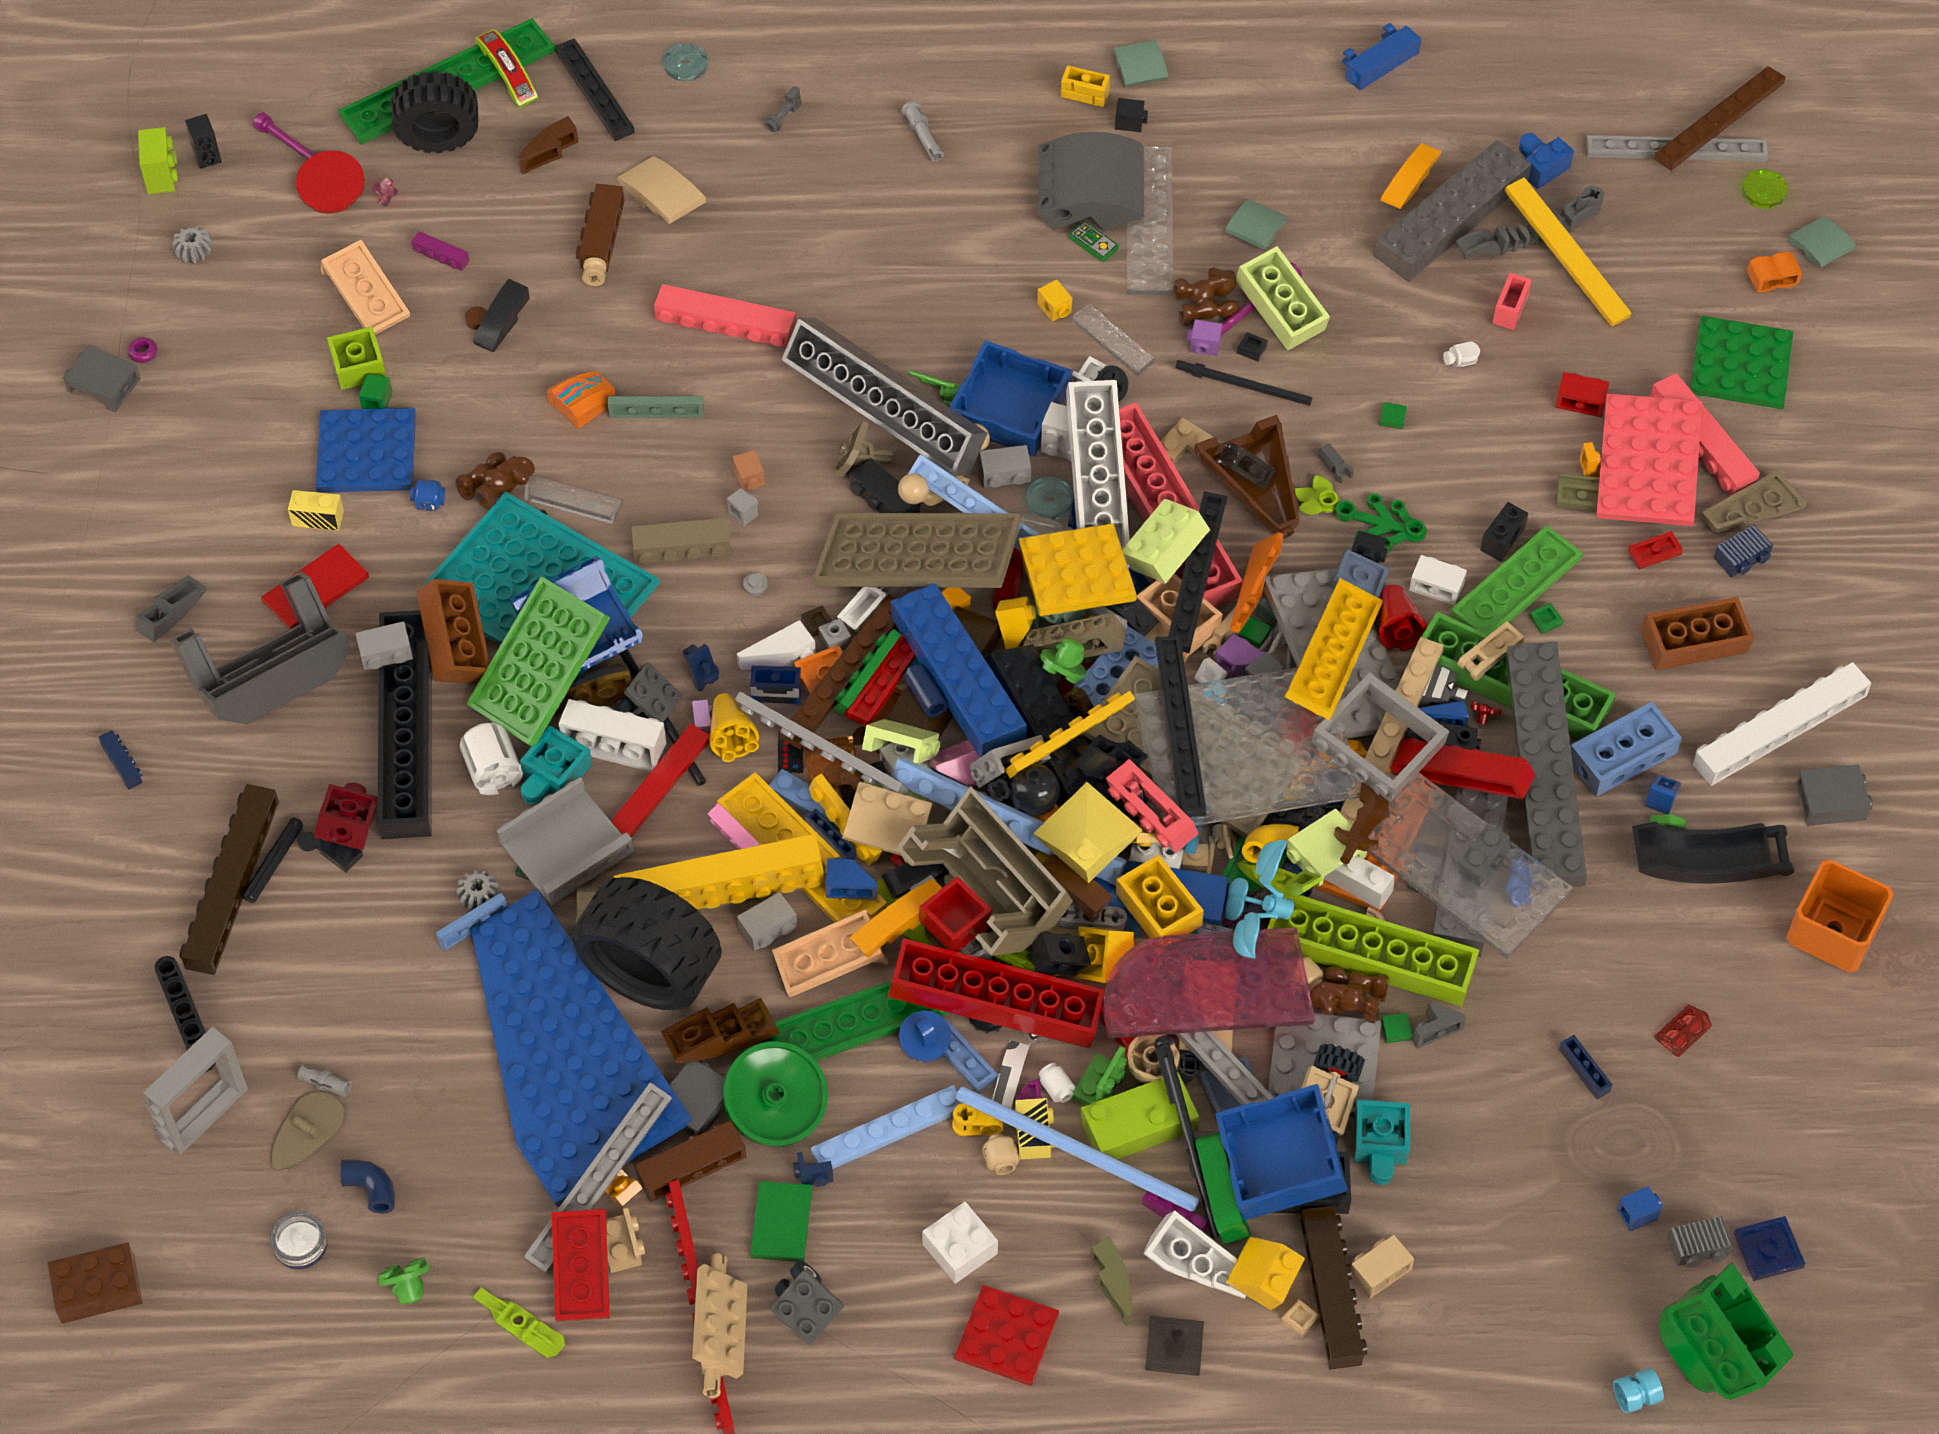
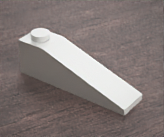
M1175 1210L1167 1214L1151 1235L1143 1254L1165 1271L1244 1299L1246 1297L1245 1294L1226 1283L1237 1259Z

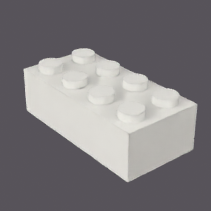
M568 699L559 722L560 732L589 748L591 757L651 772L664 757L667 750L664 723L654 718L647 719L630 712L615 711L607 706L599 707L583 700L575 701Z

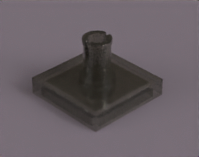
M1150 1316L1145 1371L1199 1376L1204 1321Z

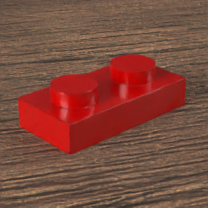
M1672 531L1630 545L1628 548V553L1639 570L1682 555L1683 548Z

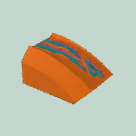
M597 371L572 376L546 390L548 402L566 416L577 429H580L608 408V396H615L614 386Z

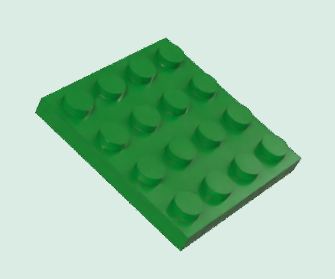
M1701 315L1690 390L1694 395L1783 410L1794 331Z

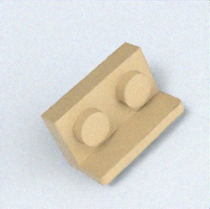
M628 1207L623 1208L624 1215L606 1219L608 1264L611 1273L641 1266V1255L645 1254L642 1238L636 1239L635 1231H639L636 1215L630 1216Z

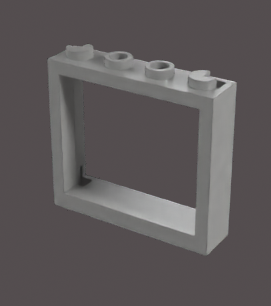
M1369 672L1336 707L1330 720L1325 718L1316 727L1311 743L1319 748L1318 751L1324 752L1334 759L1338 766L1350 771L1358 781L1366 783L1374 789L1377 795L1380 794L1391 802L1444 746L1449 731ZM1363 694L1429 742L1394 780L1328 732Z
M212 1026L143 1092V1095L147 1102L145 1107L151 1113L150 1119L156 1125L154 1130L161 1137L159 1141L168 1151L173 1149L181 1155L248 1088L232 1042ZM216 1063L221 1080L175 1123L169 1106L206 1070Z

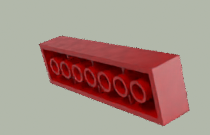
M903 938L888 997L1090 1049L1096 1032L1105 990Z

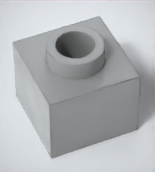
M740 488L727 498L728 512L742 526H745L758 516V501L751 493L748 494Z
M841 618L818 627L819 639L825 649L839 645L843 651L851 643V635Z

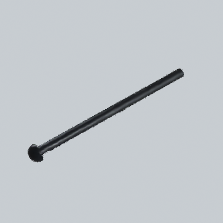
M1162 1035L1155 1040L1154 1048L1157 1053L1170 1104L1175 1103L1182 1131L1189 1144L1190 1149H1186V1153L1190 1157L1211 1238H1219L1220 1235L1214 1222L1196 1148L1195 1135L1170 1047L1174 1044V1041L1170 1036Z

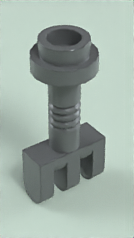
M792 87L785 95L786 102L775 115L769 114L766 117L764 124L769 131L775 132L780 130L782 127L781 121L789 111L795 112L800 107L802 102L799 87Z

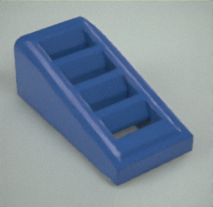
M1464 701L1419 708L1435 721H1443L1453 725L1468 724L1469 715Z

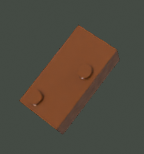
M432 579L416 592L435 682L476 684L482 678L490 661L473 582Z
M1738 597L1646 614L1640 627L1655 670L1744 654L1748 652L1754 640L1753 633Z

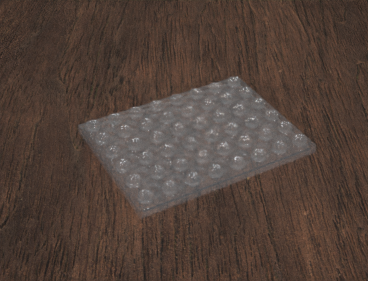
M1298 667L1188 685L1207 810L1206 816L1189 817L1194 821L1195 826L1360 798L1361 782L1346 768L1338 766L1334 759L1326 753L1318 751L1319 748L1311 743L1314 730L1325 718L1285 697ZM1162 690L1132 694L1135 700L1131 704L1145 753L1148 755L1147 760L1153 781L1179 807ZM1340 718L1328 732L1350 748Z

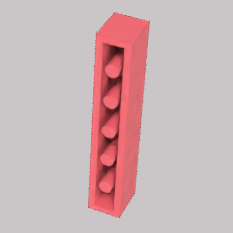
M662 284L654 304L655 319L664 323L679 324L688 328L693 327L707 332L725 334L730 337L749 339L753 342L772 344L776 347L787 348L797 324L796 312Z
M1677 373L1653 384L1650 397L1699 401ZM1702 404L1699 458L1706 466L1707 471L1713 474L1719 481L1721 488L1731 496L1755 483L1760 472Z

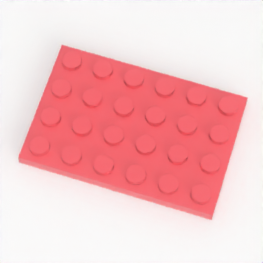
M1607 394L1596 518L1684 526L1694 525L1702 401Z

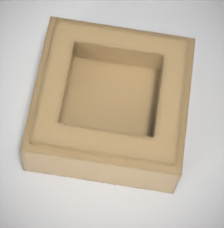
M1298 1299L1284 1314L1281 1322L1303 1338L1319 1320L1320 1315Z

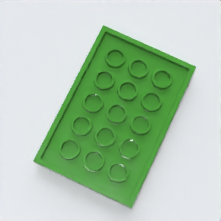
M541 576L466 704L491 721L500 724L508 732L533 747L545 731L609 622L610 617Z

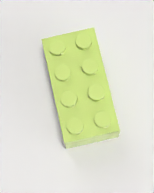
M1278 246L1239 267L1236 282L1287 351L1326 330L1330 316Z

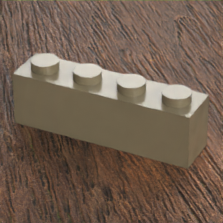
M728 518L631 526L635 564L731 555Z

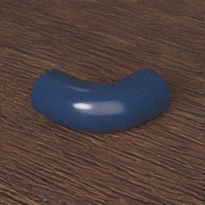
M356 1159L341 1161L342 1187L359 1186L366 1189L368 1193V1209L374 1213L383 1214L394 1210L395 1192L393 1182L383 1168L370 1161Z

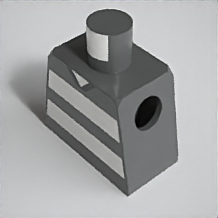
M1437 663L1417 708L1446 704L1450 701L1465 702L1468 690L1455 687L1458 674Z

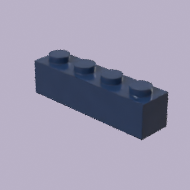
M113 730L99 736L102 748L128 790L143 783L141 779L143 774L139 767L135 768L134 765L136 763L133 757L127 755L129 752L125 745H121L122 740L118 734L115 735Z
M817 809L804 815L803 820L841 857L855 859L856 847L848 840L843 839V835Z
M1572 1035L1560 1043L1559 1051L1595 1098L1599 1099L1610 1093L1612 1083L1576 1036Z

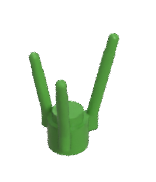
M912 370L908 371L909 375L920 378V382L941 388L940 398H944V401L941 402L950 407L961 386L960 384L946 382Z

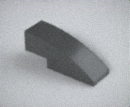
M189 575L155 596L154 605L136 616V631L152 642H155L173 628L193 608L206 592V587Z

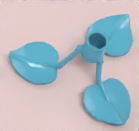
M1286 840L1266 844L1262 848L1257 860L1256 873L1261 875L1259 881L1273 893L1272 895H1267L1263 901L1247 897L1249 883L1243 878H1236L1228 887L1224 905V915L1227 919L1236 920L1243 911L1245 901L1262 905L1263 910L1266 911V913L1250 912L1245 915L1244 920L1239 921L1236 925L1233 935V946L1242 956L1256 958L1255 945L1259 933L1260 918L1277 919L1279 917L1288 919L1293 913V900L1283 897L1284 894L1277 891L1269 884L1276 874L1283 851L1288 842Z

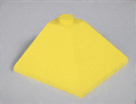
M1086 782L1033 834L1089 883L1142 832V829Z

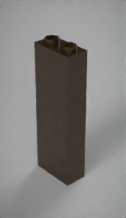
M956 606L954 613L985 661H987L990 653L993 652L1002 637L998 621ZM907 685L887 720L939 733L940 739L953 715L949 708H947L945 712L937 717H927Z

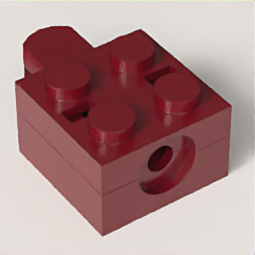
M347 783L344 788L329 784L318 816L314 837L350 848L364 850L373 822L378 797L366 794V788L358 783Z

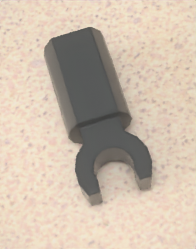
M1328 443L1320 447L1317 454L1330 471L1335 473L1337 482H1343L1342 473H1346L1350 478L1353 477V468L1348 464H1344V460L1331 444Z

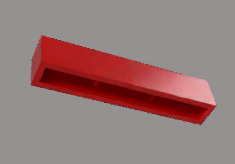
M1403 738L1390 766L1393 774L1398 776L1429 742L1419 741L1415 738ZM1444 745L1413 779L1523 799L1535 777V773L1528 760L1523 757L1515 758L1504 756L1500 753L1492 754L1478 749L1469 750L1456 745Z

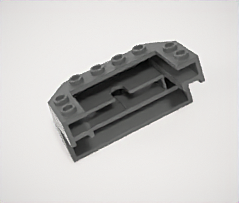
M302 571L279 582L299 625L218 668L215 667L201 636L198 633L195 634L192 628L170 639L189 681L209 711L218 719L245 725L255 721L333 679L349 653L350 646L345 631L329 619L311 578Z

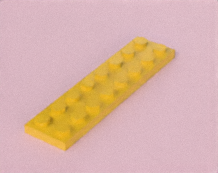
M1340 578L1285 697L1330 720L1383 600Z
M756 772L717 800V804L719 803L760 845L816 833L825 878L827 859L841 857ZM822 883L814 888H800L834 923L863 910H867L870 916L874 918L888 905L879 894L877 900L826 898V883Z

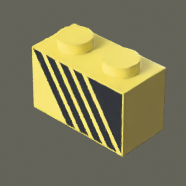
M293 490L288 512L292 526L339 531L344 509L341 497L338 494Z
M1047 1098L1015 1100L1016 1112L1048 1127L1049 1124H1054L1053 1108H1048ZM1016 1128L1020 1159L1051 1158V1148H1055V1146Z

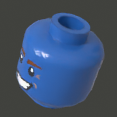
M420 479L416 482V487H411L410 501H415V507L418 510L437 511L440 506H444L445 487H441V483L437 480Z

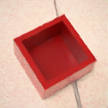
M958 876L919 906V922L948 950L959 952L974 940L978 934L983 933L990 927L987 921L993 914V910Z

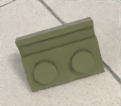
M1559 473L1556 507L1597 512L1600 478Z

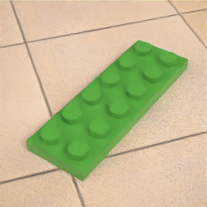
M1546 525L1451 609L1450 615L1457 621L1490 635L1505 622H1512L1582 559L1583 552Z

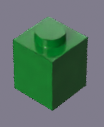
M366 375L359 394L362 409L387 408L393 392L390 377Z

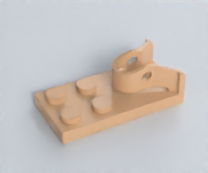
M362 240L321 260L322 275L326 274L330 277L363 328L373 326L376 335L410 317L409 310Z
M863 910L772 950L786 992L790 998L874 962L883 963L885 966L888 965L889 962L883 954L881 947L867 958L850 939L854 933L872 919L867 910Z

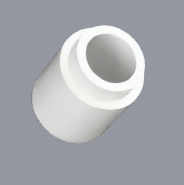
M1051 1063L1039 1072L1040 1083L1054 1102L1064 1103L1073 1097L1075 1085L1061 1066Z

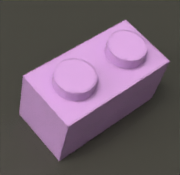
M708 699L692 701L695 726L710 734L712 707L708 705Z

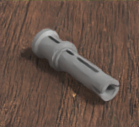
M910 101L902 107L901 113L904 117H907L910 129L917 133L932 162L940 161L939 155L943 158L944 153L928 127V118L922 114L919 102Z

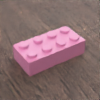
M719 803L708 813L711 817L709 821L738 850L760 845Z

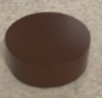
M479 306L470 308L465 314L467 326L478 330L487 310Z

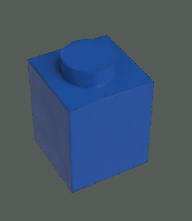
M1647 1186L1620 1198L1617 1211L1629 1231H1633L1658 1220L1662 1210V1203L1656 1193L1653 1194L1650 1187Z

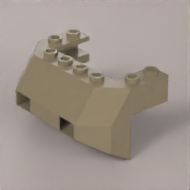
M971 786L944 823L912 826L896 848L903 855L904 861L912 866L943 863L954 879L958 876L993 910V914L987 923L995 932L981 933L975 937L982 944L983 950L991 956L1024 951L1043 932H1047L1054 927L1073 902L1067 891Z

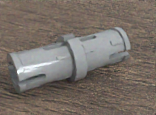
M303 1064L298 1071V1080L313 1084L321 1091L328 1090L343 1097L348 1096L350 1093L352 1082L336 1077L330 1071L317 1070L306 1064Z

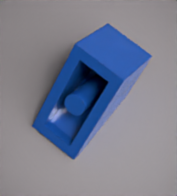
M844 857L827 859L826 898L877 900V882L853 859H846Z

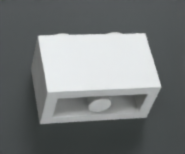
M1421 555L1412 575L1409 591L1455 606L1464 586L1467 570L1457 565L1439 561L1433 557Z

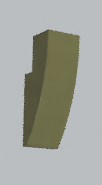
M1110 1236L1091 1246V1259L1100 1270L1097 1273L1096 1284L1124 1324L1128 1326L1131 1324L1132 1318L1130 1281L1121 1255Z

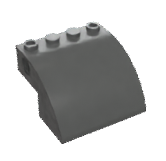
M1080 132L1039 145L1038 216L1052 230L1091 216L1104 231L1144 217V146L1142 143L1108 132Z

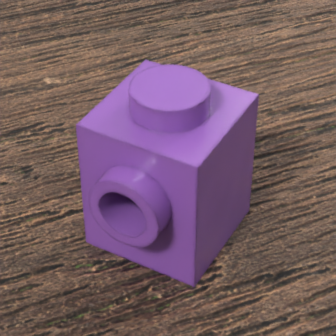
M1195 319L1193 329L1189 328L1187 334V342H1191L1190 352L1218 356L1222 324Z

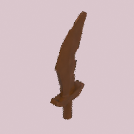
M1361 782L1359 801L1364 806L1357 810L1356 820L1350 831L1343 830L1340 827H1336L1334 831L1336 839L1341 844L1346 845L1340 861L1344 864L1350 863L1357 849L1364 852L1378 850L1379 841L1372 840L1369 836L1385 819L1390 817L1388 800L1380 794L1377 795L1374 789L1364 782Z

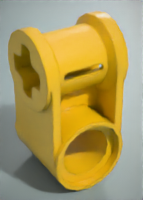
M965 1103L957 1105L953 1110L952 1129L959 1136H992L1003 1131L1002 1121Z

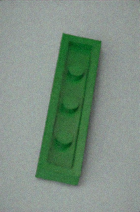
M895 629L887 635L883 633L875 643L878 648L874 653L870 651L862 661L865 666L861 671L857 669L848 680L852 684L848 689L843 688L835 698L838 703L833 709L840 715L850 707L901 636Z

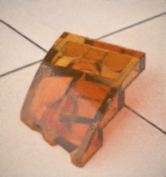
M853 736L825 739L856 757ZM804 747L809 786L815 777L822 774L832 788H838L843 784H851L853 789L857 790L858 783L860 782L858 771L855 770L854 774L840 767L842 762L837 759L831 762L820 755L821 750L814 748L811 751Z

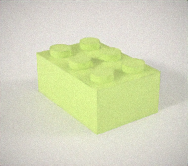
M1164 499L1122 551L1125 560L1133 571L1166 584L1210 529L1198 511Z

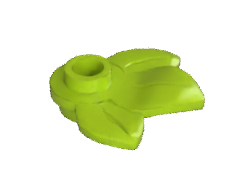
M1316 475L1314 477L1312 487L1295 488L1296 498L1302 503L1299 511L1307 515L1336 511L1337 504L1340 502L1339 497L1333 491V485L1321 476Z

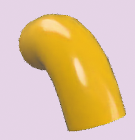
M1270 824L1252 830L1243 844L1242 854L1244 858L1249 862L1257 863L1259 854L1266 844L1279 840L1288 841L1289 838L1299 832V826Z

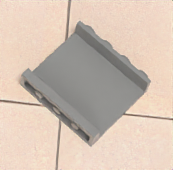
M581 777L566 783L561 790L546 796L542 802L532 808H527L520 816L512 821L505 822L496 830L500 845L550 906L634 852L632 838L627 832L622 835L585 791L584 782Z

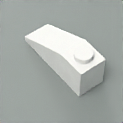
M799 620L737 653L738 668L740 670L793 666L794 661L816 653L815 640Z

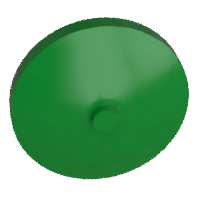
M764 1042L744 1051L729 1068L723 1084V1104L729 1120L732 1121L736 1130L745 1138L767 1147H785L805 1139L820 1124L828 1105V1086L821 1067L806 1051L785 1042Z

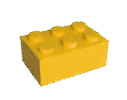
M1160 855L1153 857L1117 879L1116 895L1159 950L1164 949L1202 926L1204 910Z

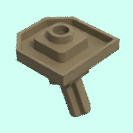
M862 421L846 441H842L838 449L840 456L835 472L843 477L852 465L861 466L870 458L875 462L890 463L892 462L893 452L890 449L873 448L872 443L864 440L869 423Z

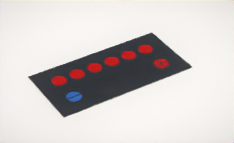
M778 731V773L781 769L788 773H803V747L800 750L780 739V731Z

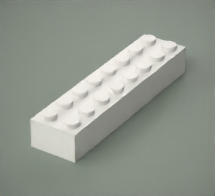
M1117 380L1069 382L1066 389L1077 529L1114 524L1121 548L1123 549L1130 541ZM1127 563V567H1128V570H1129V572H1130L1131 567H1130L1129 564Z

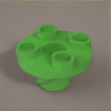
M1064 638L1062 643L1056 646L1057 651L1052 649H1044L1040 658L1044 662L1043 668L1053 674L1059 672L1065 675L1068 681L1078 684L1086 676L1087 671L1080 664L1084 658V646L1076 639Z
M425 1257L409 1262L410 1265L400 1268L399 1264L385 1268L384 1272L378 1274V1286L393 1284L392 1293L397 1296L400 1304L417 1302L423 1297L424 1288L423 1280L419 1276L431 1270L430 1264L426 1262Z

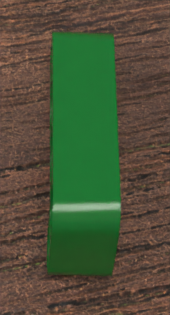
M1220 1132L1195 1139L1214 1222L1223 1243L1228 1244L1251 1237L1247 1220H1244L1237 1205L1230 1176V1161L1223 1147Z

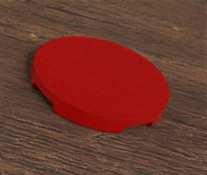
M329 150L311 156L302 164L296 177V188L301 200L316 212L325 214L338 213L348 209V206L362 195L365 187V176L361 165L353 156L342 151Z

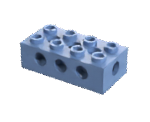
M1128 626L1125 629L1126 636L1123 650L1102 654L1088 669L1084 679L1080 680L1074 687L1082 688L1087 693L1094 707L1101 704L1135 656L1158 669L1154 642Z
M1650 702L1571 744L1573 769L1597 797L1677 754L1682 737L1656 705Z

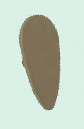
M313 1092L305 1095L295 1104L274 1143L272 1151V1166L274 1169H287L304 1161L325 1145L340 1130L344 1122L345 1113L342 1103L337 1097L326 1092Z

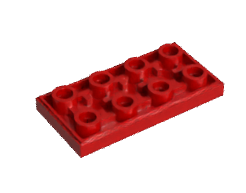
M339 543L295 573L297 574L302 571L311 578L324 608H327L369 578L368 572ZM280 584L261 597L262 602L289 630L299 625Z

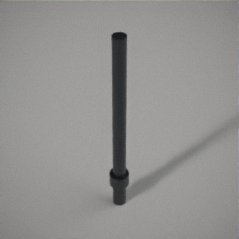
M1177 360L1175 369L1192 373L1194 377L1201 379L1202 377H1207L1311 406L1313 397L1209 369L1204 364H1191Z

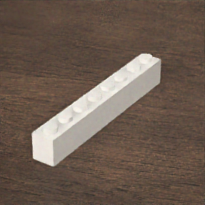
M1853 662L1845 667L1839 666L1828 677H1820L1812 686L1807 689H1799L1788 700H1780L1774 708L1768 711H1761L1748 723L1744 721L1734 731L1728 734H1721L1713 743L1700 746L1695 752L1693 766L1709 785L1713 786L1865 698L1870 689L1871 682Z

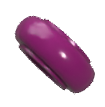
M137 338L129 345L128 353L133 361L146 363L156 356L157 345L150 338ZM141 348H148L145 352H137Z

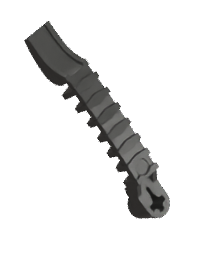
M1597 186L1586 187L1582 194L1562 206L1561 214H1558L1556 211L1551 212L1566 231L1571 232L1584 219L1600 213L1604 192ZM1528 222L1527 227L1521 223L1517 224L1516 230L1510 225L1506 226V230L1501 226H1497L1492 238L1488 229H1480L1457 239L1455 245L1456 247L1458 246L1465 259L1478 254H1490L1492 257L1498 254L1502 256L1509 251L1515 252L1516 249L1521 247L1527 248L1528 245L1539 244V241L1543 239Z

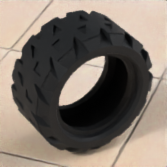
M620 877L604 881L573 927L571 935L573 947L580 960L597 979L631 1001L660 1010H682L689 1007L697 998L722 954L720 940L712 925L694 906L674 892L639 878Z

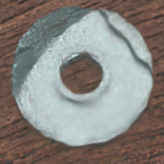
M685 43L677 44L667 50L664 55V70L668 76L678 81H693L700 78L708 67L707 54L703 48L696 44H691V46L685 45ZM683 60H689V61H691L690 63H687V64L681 63V61H683Z
M1042 477L1035 480L1028 487L1026 505L1029 511L1038 518L1044 519L1045 517L1050 518V520H1057L1064 517L1072 508L1073 490L1068 483L1060 478ZM1046 496H1053L1056 499L1052 502H1048L1043 498Z

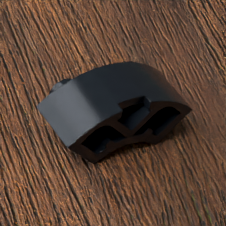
M1099 734L1080 756L1075 765L1086 776H1094L1107 781L1106 778L1128 759L1140 768L1148 758V755L1130 740L1124 743H1116Z

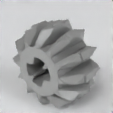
M189 225L188 229L180 228V232L174 234L172 247L179 260L183 259L186 264L190 261L196 264L197 260L204 261L205 256L210 255L212 240L206 229L202 230L199 225L193 229Z
M474 869L473 875L465 873L464 880H458L456 894L457 898L460 899L462 907L468 906L469 911H472L500 893V886L494 875L489 876L486 870L478 874V871Z

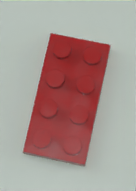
M606 1209L551 1212L555 1321L610 1319Z

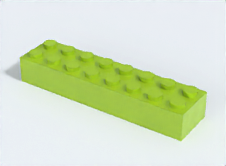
M1301 895L1283 896L1294 902L1292 915L1288 919L1278 917L1277 919L1271 918L1266 931L1264 947L1299 958L1310 957L1316 963L1329 967H1341L1348 973L1358 971L1370 976L1385 974L1389 976V985L1459 1007H1463L1479 954V949Z

